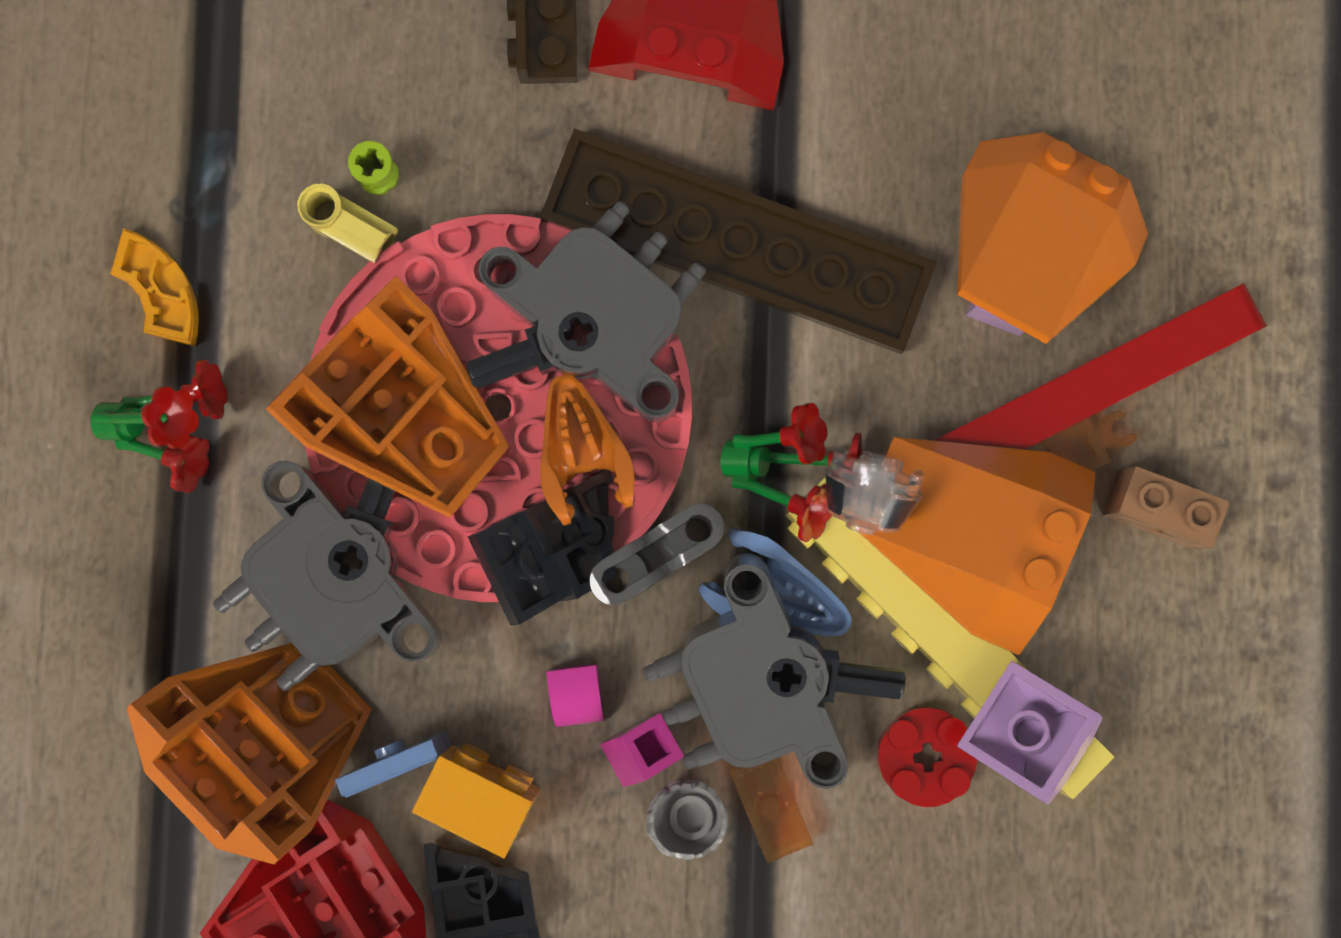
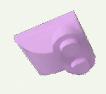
M1011 661L957 747L1019 786L1028 794L1049 805L1064 787L1088 749L1103 717Z

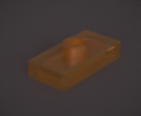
M778 758L754 767L742 768L733 766L728 768L767 863L813 845Z

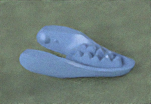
M734 527L729 529L727 536L731 539L734 546H744L752 552L767 556L768 569L793 625L801 626L812 634L822 636H840L848 631L852 618L845 605L824 583L783 547L766 536ZM714 581L701 583L698 590L705 602L720 615L732 610L725 595V590L720 588L718 583Z

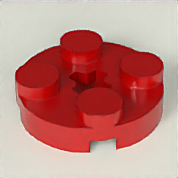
M920 706L903 711L895 717L896 719L889 724L886 730L884 729L877 744V766L881 777L896 796L912 805L938 807L950 803L956 797H961L967 793L971 780L975 775L977 759L957 747L967 731L963 721L942 709ZM923 743H931L932 750L939 752V761L933 762L932 769L924 770L923 764L914 762L913 759L914 753L922 752Z

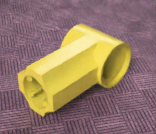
M323 183L313 184L306 187L300 194L297 205L301 218L317 234L334 240L366 260L376 263L379 254L395 243L398 233L396 227L339 195L331 186ZM325 201L335 203L334 212L329 218L315 220V210L321 203Z

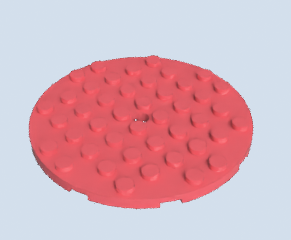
M483 214L437 223L430 226L431 229L416 234L402 243L398 241L381 252L376 263L368 262L335 299L318 330L320 335L314 346L311 359L394 276H397L432 310L465 370L466 364L473 359L527 340L525 329L531 328V326L489 292L479 274L480 260L492 248L508 247L516 251L535 268H538L570 230L544 222L536 217L513 214ZM510 263L499 264L494 268L491 280L497 284L509 283L515 277L517 268ZM577 325L572 328L573 336L567 339V341L575 340L578 346H584L588 343L586 335L593 332V330L584 331L581 325ZM677 333L653 362L654 365L675 382L679 392L678 407L674 415L665 421L650 422L642 418L593 377L577 379L588 391L608 423L616 432L633 463L635 478L634 506L625 508L623 504L617 501L615 494L619 485L614 481L616 477L615 472L611 471L612 483L608 485L609 516H614V535L611 543L614 552L647 533L671 497L683 468L692 422V392L688 365ZM536 367L477 389L484 403L490 397L497 394L504 395L511 401L509 417L501 421H495L509 448L450 517L395 491L385 520L394 523L389 537L397 550L398 567L395 575L413 585L455 599L499 602L467 536L545 497L541 487L540 467L547 393L552 380L563 374L553 371L542 375L539 368ZM661 386L649 387L642 396L644 405L651 410L664 409L671 400L670 393ZM305 446L310 469L344 512L347 506L357 509L368 477ZM601 469L578 474L565 487L601 471Z

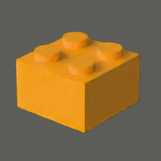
M463 743L461 748L453 745L438 757L412 813L505 858L541 788L532 784L534 780L532 775L515 766L507 765L506 769L503 770L488 763L490 755L473 745Z

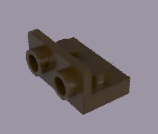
M507 0L508 21H516V38L507 39L509 68L517 69L520 83H577L576 0Z

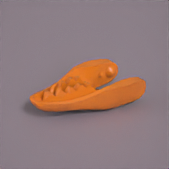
M571 375L557 376L550 383L547 393L540 467L542 492L548 505L563 525L572 524L571 519L575 514V509L571 504L567 503L566 497L568 494L564 492L565 485L578 474L601 469L616 473L614 481L619 485L615 494L617 501L623 504L625 508L634 506V468L625 446L582 383Z

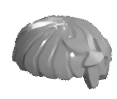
M697 780L671 782L661 788L650 803L646 823L648 835L658 850L666 856H675V858L686 860L693 859L694 857L700 858L715 850L721 844L728 829V809L725 807L720 795H717L716 791L710 786H706L705 783Z

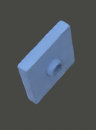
M446 730L408 746H405L403 739H400L374 750L377 759L352 769L335 779L341 796L346 798L437 760L452 744Z

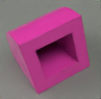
M598 663L553 668L546 671L550 705L556 727L605 721Z
M661 713L632 725L600 744L623 787L644 782L684 757Z

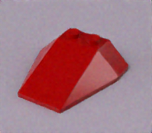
M612 0L598 22L588 70L635 81L637 70L717 86L729 89L727 101L774 111L784 64L777 0Z
M327 799L314 828L275 864L251 859L199 934L202 938H426L423 903L371 821Z

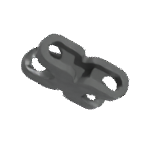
M707 504L692 505L601 560L593 568L590 575V587L593 594L606 604L616 605L623 603L716 546L723 536L724 522L720 513ZM693 519L702 520L706 523L709 530L707 540L702 542L692 541L686 534V524ZM608 568H621L627 572L629 581L627 588L622 592H611L606 588L605 583L603 584L602 578Z

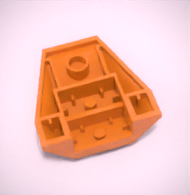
M1044 132L980 141L961 177L957 295L1045 344L1050 342L1128 274L1138 261L1149 233L1130 179Z
M394 276L341 328L266 408L304 446L447 517L452 516L509 448L507 441L479 392L472 385L467 371L434 313L397 276Z
M893 437L854 529L967 632L1013 654L1020 655L1051 611L1092 511L1096 472L1051 452ZM900 486L911 489L920 495L919 502L900 528L886 529L880 527L889 501L894 499Z
M293 643L170 676L136 699L127 708L144 773L216 849L270 864H275L314 828L336 783L335 779L339 777L372 711V708L331 665H321L299 684H295L288 691L282 690L276 682L277 678L302 655Z

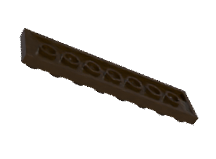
M575 128L540 215L542 221L570 231L582 227L593 228L608 209H611L617 201H622L629 207V212L610 239L630 255H634L655 232H661L668 240L661 249V254L653 263L683 273L693 263L697 262L706 270V273L700 279L703 282L899 354L905 351L937 261Z

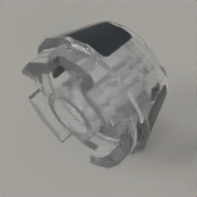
M843 447L835 448L831 465L825 466L828 513L845 521L847 528L859 533L874 535L876 531H899L924 496L922 491H920L925 475L924 472L914 469L913 473L908 475L902 472L903 461L869 451H863V455H860L859 459L846 458L848 454L847 449Z

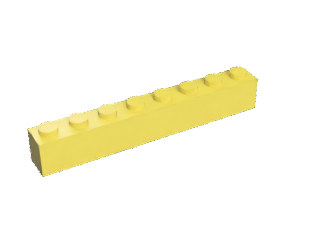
M824 476L816 485L821 487L824 483H826V476ZM853 493L850 504L843 505L842 514L838 515L833 512L831 518L826 522L823 534L818 539L811 538L807 543L798 539V515L788 512L785 516L792 524L787 530L806 549L814 544L827 557L821 564L838 582L843 584L847 579L850 580L861 592L856 598L857 601L874 618L878 619L883 614L896 627L891 635L910 654H913L918 649L931 662L926 670L941 686L947 690L953 684L966 697L961 706L973 718L976 717L1011 661L1028 670L1011 652L967 632L854 529L864 504ZM1094 737L1071 776L1059 792L1073 800L1111 762L1114 756Z

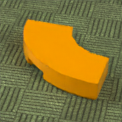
M123 228L110 274L128 283L139 295L145 312L144 333L195 347L199 325L198 307L187 275L177 261L162 247L147 237Z

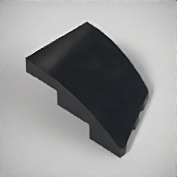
M601 470L564 488V492L568 494L566 497L567 503L571 504L575 509V514L571 519L572 524L563 525L544 497L467 536L510 626L520 625L558 602L578 599L592 591L590 575L593 568L601 560L614 553L611 545L614 535V516H609L608 485L612 483L611 471ZM616 567L608 568L604 572L603 584L616 577Z
M433 843L423 844L428 888L432 896L437 938H540L528 872L494 864L485 859L458 853Z

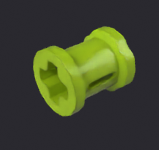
M364 141L357 144L351 150L348 157V168L351 175L361 183L367 193L384 195L396 187L399 181V168L394 163L388 149L381 143ZM376 161H380L383 168L374 169L372 176H369L365 171L366 167L374 168Z

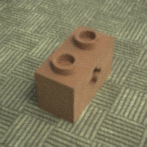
M1134 466L1119 470L1103 515L1193 550L1212 549L1216 543L1230 501Z

